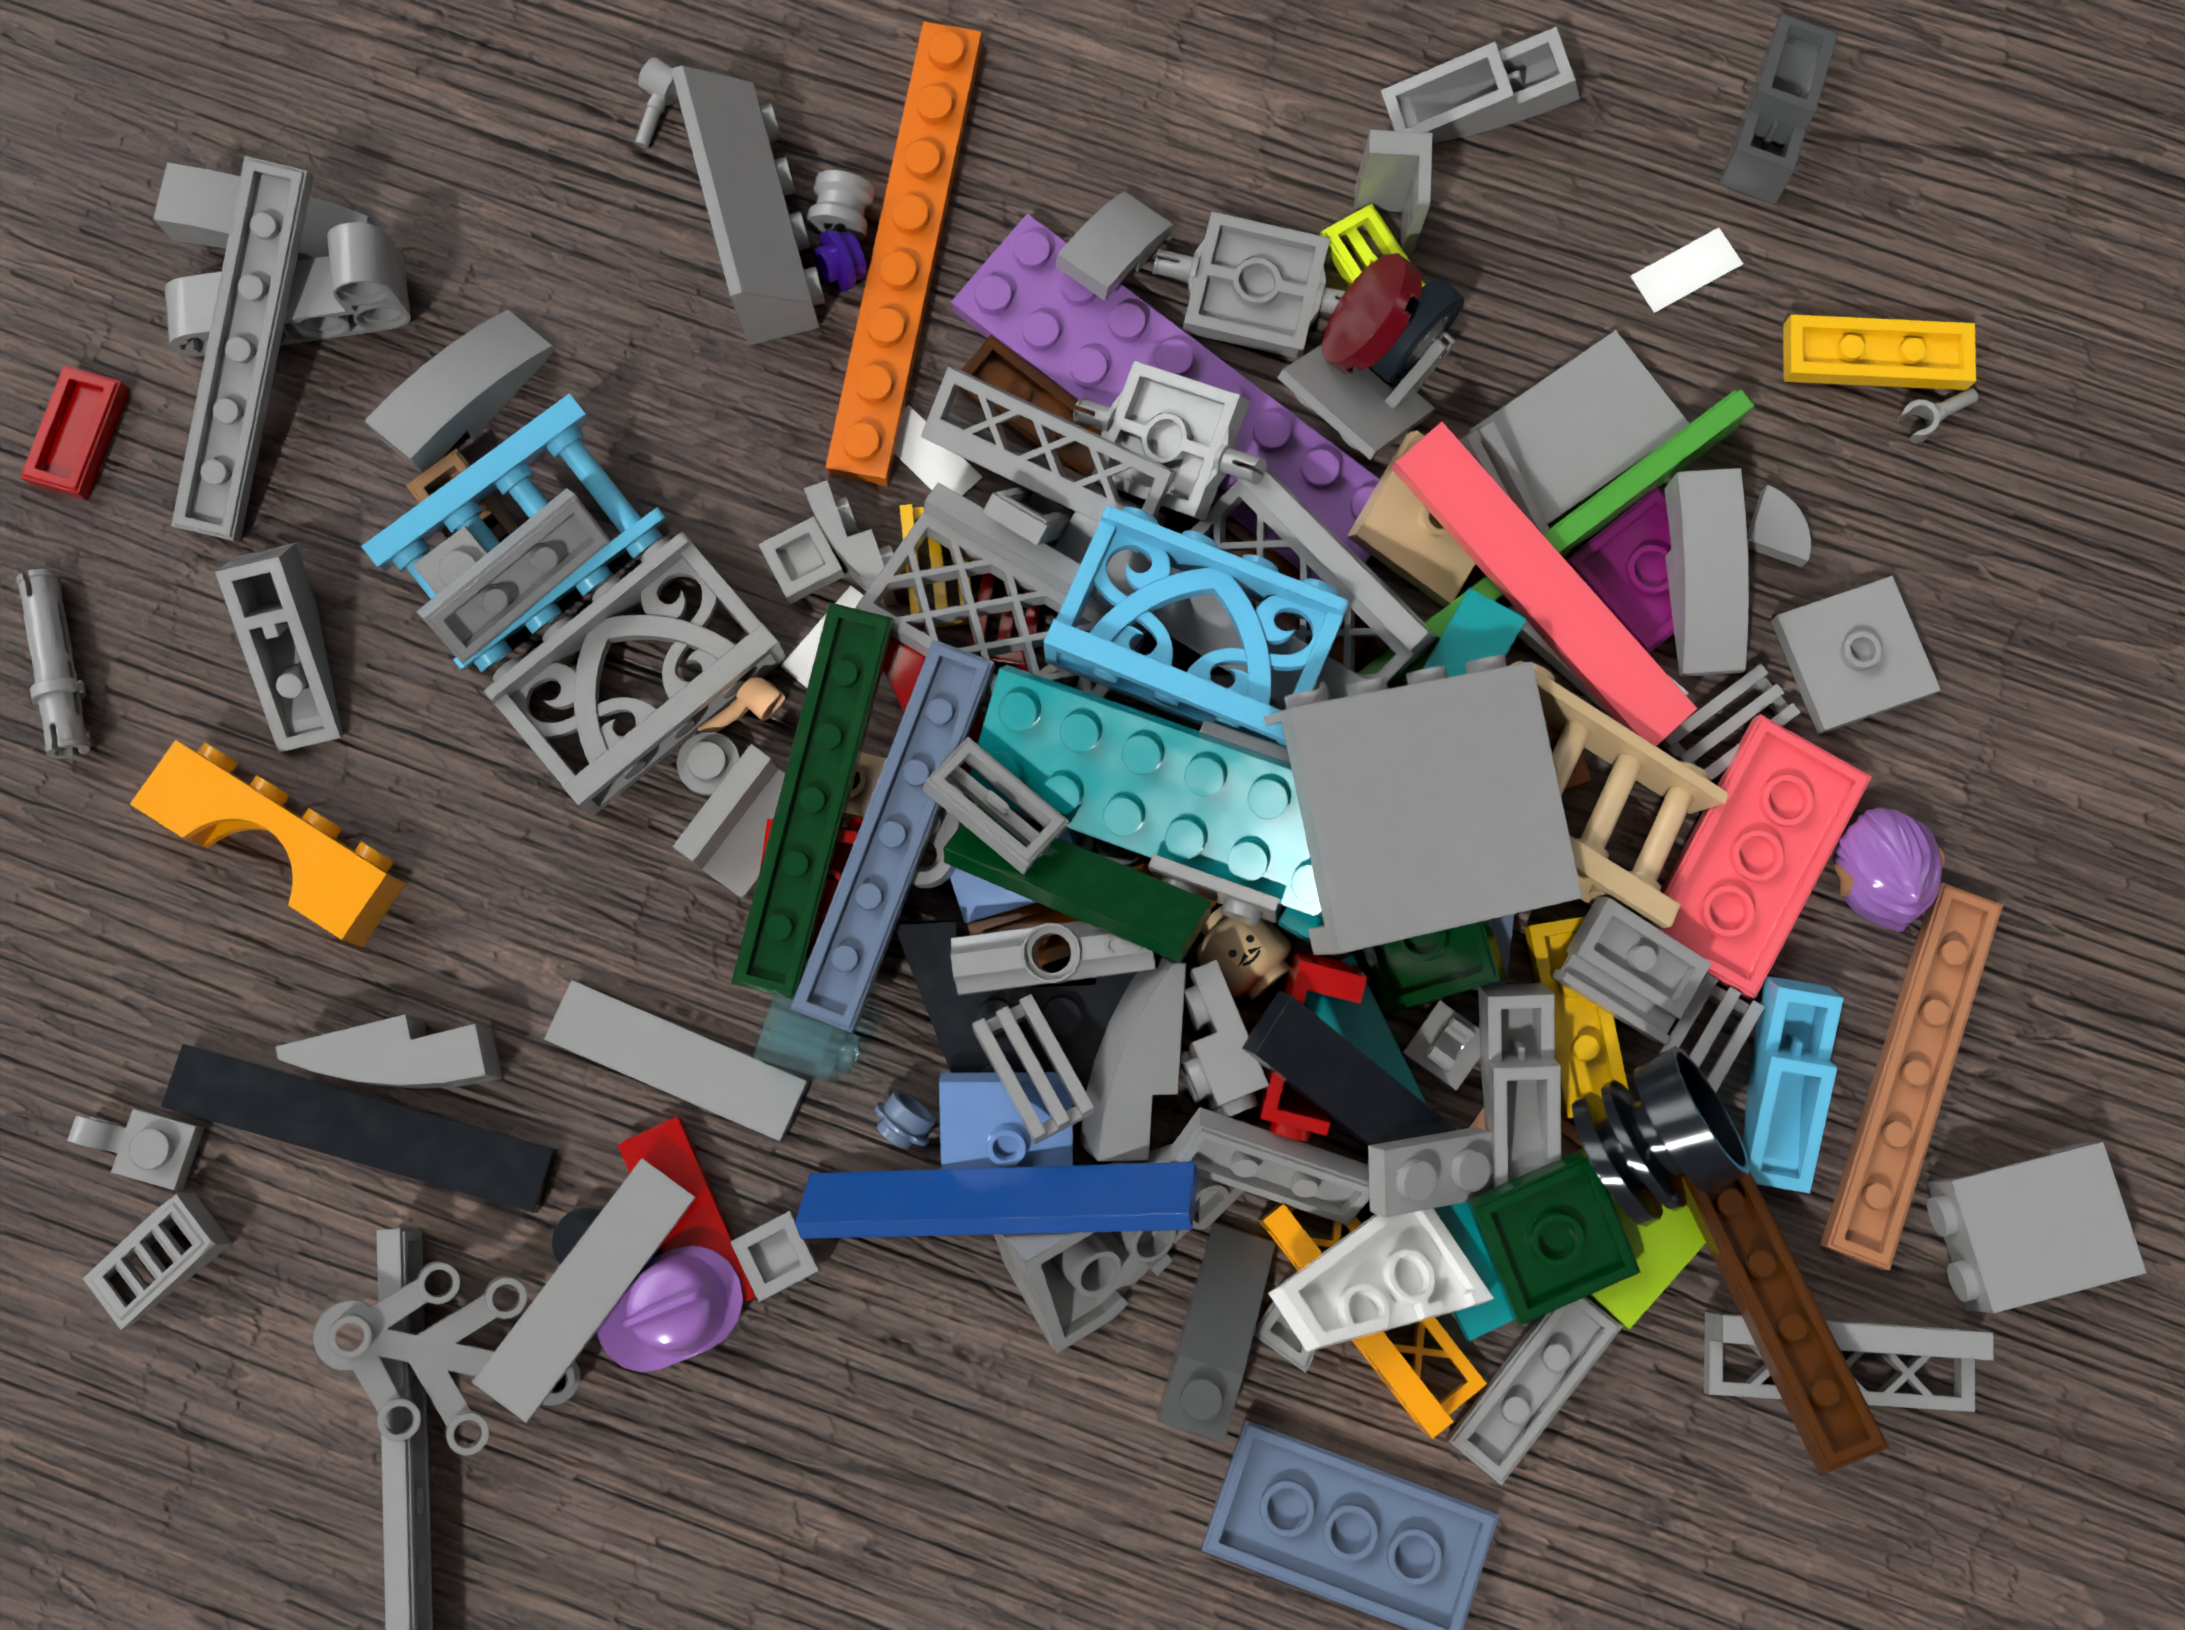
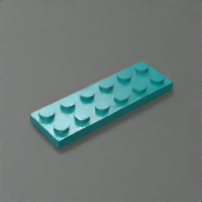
M1009 665L999 668L978 745L1069 820L1067 828L1150 858L1154 854L1279 898L1281 905L1323 919L1291 764L1289 762ZM971 768L969 775L988 791L992 790L1009 807L1024 812Z

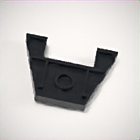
M957 919L908 921L897 924V935L951 1073H996L973 1031L972 1024L983 1018L987 1021L996 1016V1011L1006 1006L1011 1009L1020 1004V999L1032 994L1085 1092L1087 1091L1094 1059L1108 1023L1129 983L1138 972L1096 977L1095 981L1050 983L958 995L951 962V938L958 937ZM1027 1019L1017 1023L1043 1071L1055 1072ZM1005 1031L994 1035L1013 1072L1027 1073Z

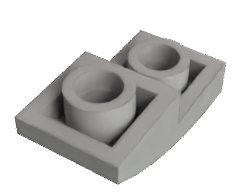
M1124 191L1096 212L1057 254L1055 267L1106 301L1132 269L1137 272L1170 234L1173 224Z
M827 480L804 488L815 519L834 555L854 581L867 591L893 555L891 546L888 545L878 549L872 529L858 533L859 531L847 497L834 501ZM888 591L880 601V604L884 607L897 604L894 591Z

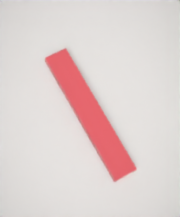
M1440 422L1390 467L1517 611L1527 618L1526 621L1615 721L1654 746H1657L1697 709L1443 422Z

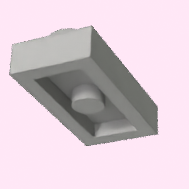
M1472 1127L1368 1145L1370 1212L1383 1217L1464 1203L1467 1199L1493 1188L1491 1131Z

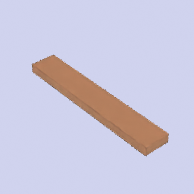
M1942 882L1936 899L1925 911L1820 1247L1880 1270L1890 1271L2003 908L2002 904Z

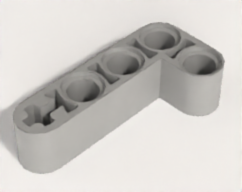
M361 222L337 225L327 233L329 256L297 260L280 346L391 330L408 324L411 320L405 261L384 230L373 224ZM222 271L181 277L166 283L164 290L169 345L173 351L187 356H205Z

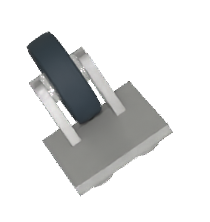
M1439 277L1435 278L1422 287L1421 296L1418 300L1413 296L1409 299L1405 310L1412 315L1408 320L1407 328L1393 347L1373 366L1367 367L1362 371L1354 366L1352 374H1344L1327 362L1322 355L1321 344L1285 367L1279 374L1278 379L1294 392L1295 397L1301 404L1314 410L1337 430L1350 447L1359 450L1371 460L1427 419L1435 409L1417 392L1455 345L1456 340L1447 331L1460 313L1464 304V298L1447 281Z

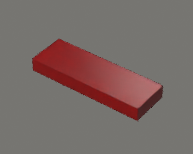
M674 1117L617 1144L629 1173L632 1172L641 1158H643L696 1197V1200L661 1245L663 1253L692 1245L712 1249L730 1261L741 1280L743 1304L757 1298L730 1243L734 1238L682 1118Z

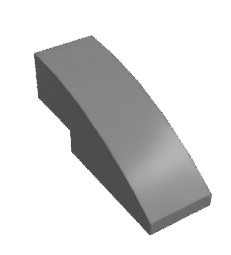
M1557 27L1498 51L1496 42H1492L1381 90L1394 131L1433 133L1432 144L1507 126L1580 99L1576 80Z
M167 162L153 220L173 241L226 248L240 176ZM310 196L297 260L329 256L327 233L330 229L344 223L361 222L372 224L371 219L367 215Z
M507 309L455 340L426 362L395 389L364 422L383 442L423 473L440 461L465 432L475 439L556 350L549 342Z
M1741 468L1677 472L1664 490L1672 548L1665 556L1679 676L1742 673L1746 670L1749 575L1746 511Z
M1156 953L1157 969L1141 971L1135 975L1108 1023L1094 1059L1086 1091L1094 1106V1114L1081 1120L1079 1144L1097 1161L1149 1160L1152 1095L1178 1094L1186 963L1183 961L1179 963Z
M1544 983L1485 985L1478 988L1485 1127L1486 1130L1492 1132L1493 1188L1561 1159L1560 1065L1555 1060L1554 994Z
M404 1014L276 1046L278 1060L314 1073L377 1086L415 1089L462 1087L503 1079L493 1029L478 1024L428 1035L425 1020Z

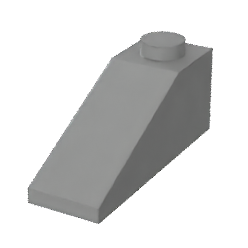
M292 543L234 557L216 570L215 574L278 753L341 738L343 732L317 603L297 544Z

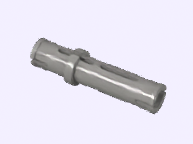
M51 569L28 570V575L20 573L16 580L22 600L29 652L34 670L35 684L30 687L32 704L39 705L44 729L46 756L54 759L78 757V752L84 755L90 751L81 701L86 698L84 682L81 680L77 681L74 669L70 635L62 600L60 573Z

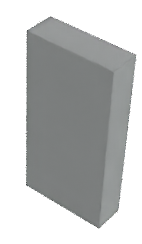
M1022 486L992 493L982 513L1033 544L1040 545L1059 539L1075 512Z

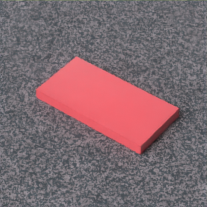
M1761 714L1753 717L1734 757L1717 784L1718 787L1729 793L1725 804L1703 810L1660 890L1661 893L1681 905L1672 926L1659 930L1711 962L1712 964L1707 973L1719 979L1717 983L1728 989L1731 986L1741 992V996L1746 999L1756 998L1872 776Z

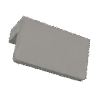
M1369 130L1355 184L1354 210H1360L1372 203L1377 211L1402 212L1401 248L1406 255L1413 256L1431 201L1433 133Z
M750 744L672 847L740 898H746L757 884L767 819L774 818L785 773L778 769L772 758Z

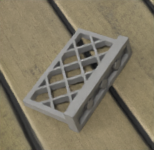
M1243 465L1244 468L1263 475L1264 477L1261 482L1254 485L1249 481L1237 478L1238 480L1209 510L1206 521L1200 520L1190 531L1199 532L1208 537L1214 532V541L1217 543L1218 549L1226 552L1257 551V556L1267 560L1268 550L1292 549L1300 557V581L1311 578L1312 569L1325 583L1333 586L1339 592L1340 597L1349 601L1344 618V629H1340L1336 637L1344 638L1343 665L1355 671V637H1380L1396 655L1377 674L1360 675L1368 680L1386 677L1387 686H1389L1418 655L1424 657L1438 643L1440 637L1268 467H1266V472ZM1244 501L1257 514V541L1225 542L1226 518ZM1268 526L1282 540L1268 541ZM1256 601V609L1261 602ZM1355 613L1370 628H1355ZM1300 618L1299 630H1295L1293 635L1310 644L1312 638L1310 624Z
M938 482L924 502V512L856 605L855 609L892 617L895 620L891 637L925 657L932 640L938 641L934 625L968 619L975 645L958 649L990 660L989 657L1023 650L1029 673L1064 685L1078 682L1081 691L1106 698L1111 690L1110 688L1096 684L1091 691L1088 679L1068 671L1040 675L1033 648L1044 646L1043 642L1048 631L1029 635L1022 608L1046 605L1059 614L1081 564L1044 543L1040 545L1033 544L983 514L984 508ZM929 537L950 549L954 565L920 571L915 552L924 539ZM962 557L969 560L970 562L964 563ZM908 563L910 573L900 574ZM991 573L1004 581L1008 597L974 603L968 577ZM958 579L964 605L930 611L924 585ZM1112 583L1127 597L1131 595V593ZM914 587L920 613L896 617L880 608L878 604L888 591ZM1094 587L1078 623L1079 626H1077L1078 629L1088 633L1115 607L1099 593L1096 587ZM1017 589L1024 592L1025 594L1018 595ZM1012 610L1019 637L985 643L978 617ZM1137 622L1132 627L1141 631L1144 634V638H1136L1130 643V649L1135 652H1139L1150 633ZM924 627L926 634L916 628ZM992 674L986 690L990 695H992L997 678L995 674Z

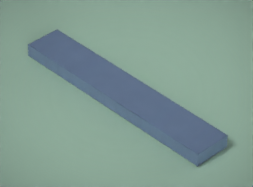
M932 640L791 1005V1010L851 1033L856 1032L942 807L922 790L924 782L969 737L996 666L993 661Z

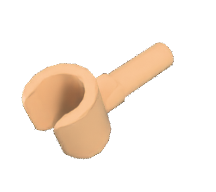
M758 677L750 678L740 687L737 692V699L732 701L724 710L697 727L699 733H718L738 718H741L748 710L752 711L761 721H765L780 709L786 697L771 682Z

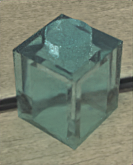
M774 995L753 1058L833 1084L837 1083L840 1071L849 1074L859 1051L861 1036L791 1010L793 1000Z

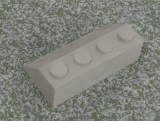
M687 66L671 68L727 287L749 346L820 328L814 306L825 303L816 267L804 269L799 251L810 248L801 211L789 214L785 196L795 194L796 192L786 157L774 159L770 142L781 140L772 103L759 104L754 84L751 81Z

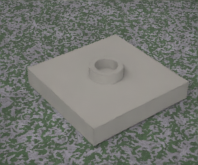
M1893 576L1778 614L1771 620L1817 735L1933 696L1941 691Z

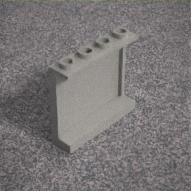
M1496 655L1466 662L1467 674L1448 677L1446 666L1432 667L1407 673L1408 685L1388 689L1386 677L1374 678L1346 685L1348 697L1327 700L1324 688L1285 696L1287 709L1263 716L1265 726L1280 723L1283 726L1324 925L1308 928L1313 955L1342 954L1583 898L1533 662L1507 666L1505 655Z

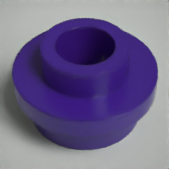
M830 229L820 234V247L815 248L814 258L821 277L827 284L833 282L842 292L854 288L856 280L866 276L865 258L856 237L848 230L837 233L835 230Z

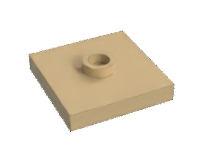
M1416 430L1407 433L1348 533L1347 538L1439 605L1446 606L1457 597L1475 562L1390 468L1425 437Z

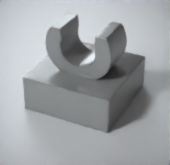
M1439 1000L1431 1008L1401 1053L1406 1060L1451 1092H1455L1481 1056L1479 1028Z

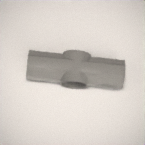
M1082 921L1060 924L1045 923L1030 928L951 938L952 971L958 995L1050 983L1061 984L1073 980L1157 969L1155 952ZM1052 935L1064 937L1071 948V959L1068 965L1056 973L1044 970L1037 958L1040 943L1046 937Z

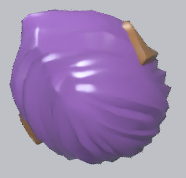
M1883 807L1866 809L1865 814L1859 815L1857 821L1849 826L1838 840L1839 845L1834 849L1837 855L1834 857L1835 862L1832 865L1840 880L1839 896L1843 897L1846 903L1858 915L1882 927L1897 932L1904 931L1908 924L1925 912L1936 899L1940 891L1942 868L1945 863L1944 852L1937 845L1930 828L1924 823L1895 809Z

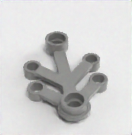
M443 1261L431 1262L421 1269L417 1279L372 1306L358 1300H346L329 1307L316 1323L313 1335L314 1347L320 1359L328 1366L337 1370L354 1371L378 1412L377 1424L380 1433L386 1439L394 1442H401L411 1438L420 1426L421 1415L414 1401L407 1397H400L380 1357L410 1363L446 1424L445 1435L450 1448L461 1455H472L479 1452L487 1443L489 1428L481 1414L470 1410L448 1371L476 1376L495 1351L457 1342L497 1317L509 1319L518 1315L524 1309L527 1301V1292L521 1282L510 1276L495 1278L488 1284L484 1294L418 1334L389 1329V1327L425 1303L443 1304L450 1301L457 1294L460 1278L454 1267ZM435 1270H445L451 1276L449 1290L441 1295H432L425 1289L426 1277ZM506 1284L514 1286L518 1292V1299L515 1305L506 1310L496 1308L492 1301L495 1290ZM347 1323H355L364 1331L362 1342L351 1349L341 1347L335 1339L338 1329ZM575 1361L565 1373L563 1385L553 1390L543 1405H558L573 1396L580 1381V1371ZM399 1406L408 1408L413 1416L410 1425L406 1429L393 1431L386 1426L385 1418L391 1409ZM466 1420L477 1422L480 1426V1434L473 1443L462 1445L454 1439V1431L461 1422Z

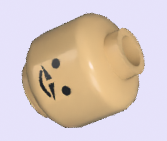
M1222 905L1210 915L1200 931L1205 937L1195 950V959L1200 966L1217 959L1232 998H1238L1246 994L1253 1001L1291 968L1285 961L1291 951V944L1273 922L1261 918L1259 926L1247 925L1221 913Z

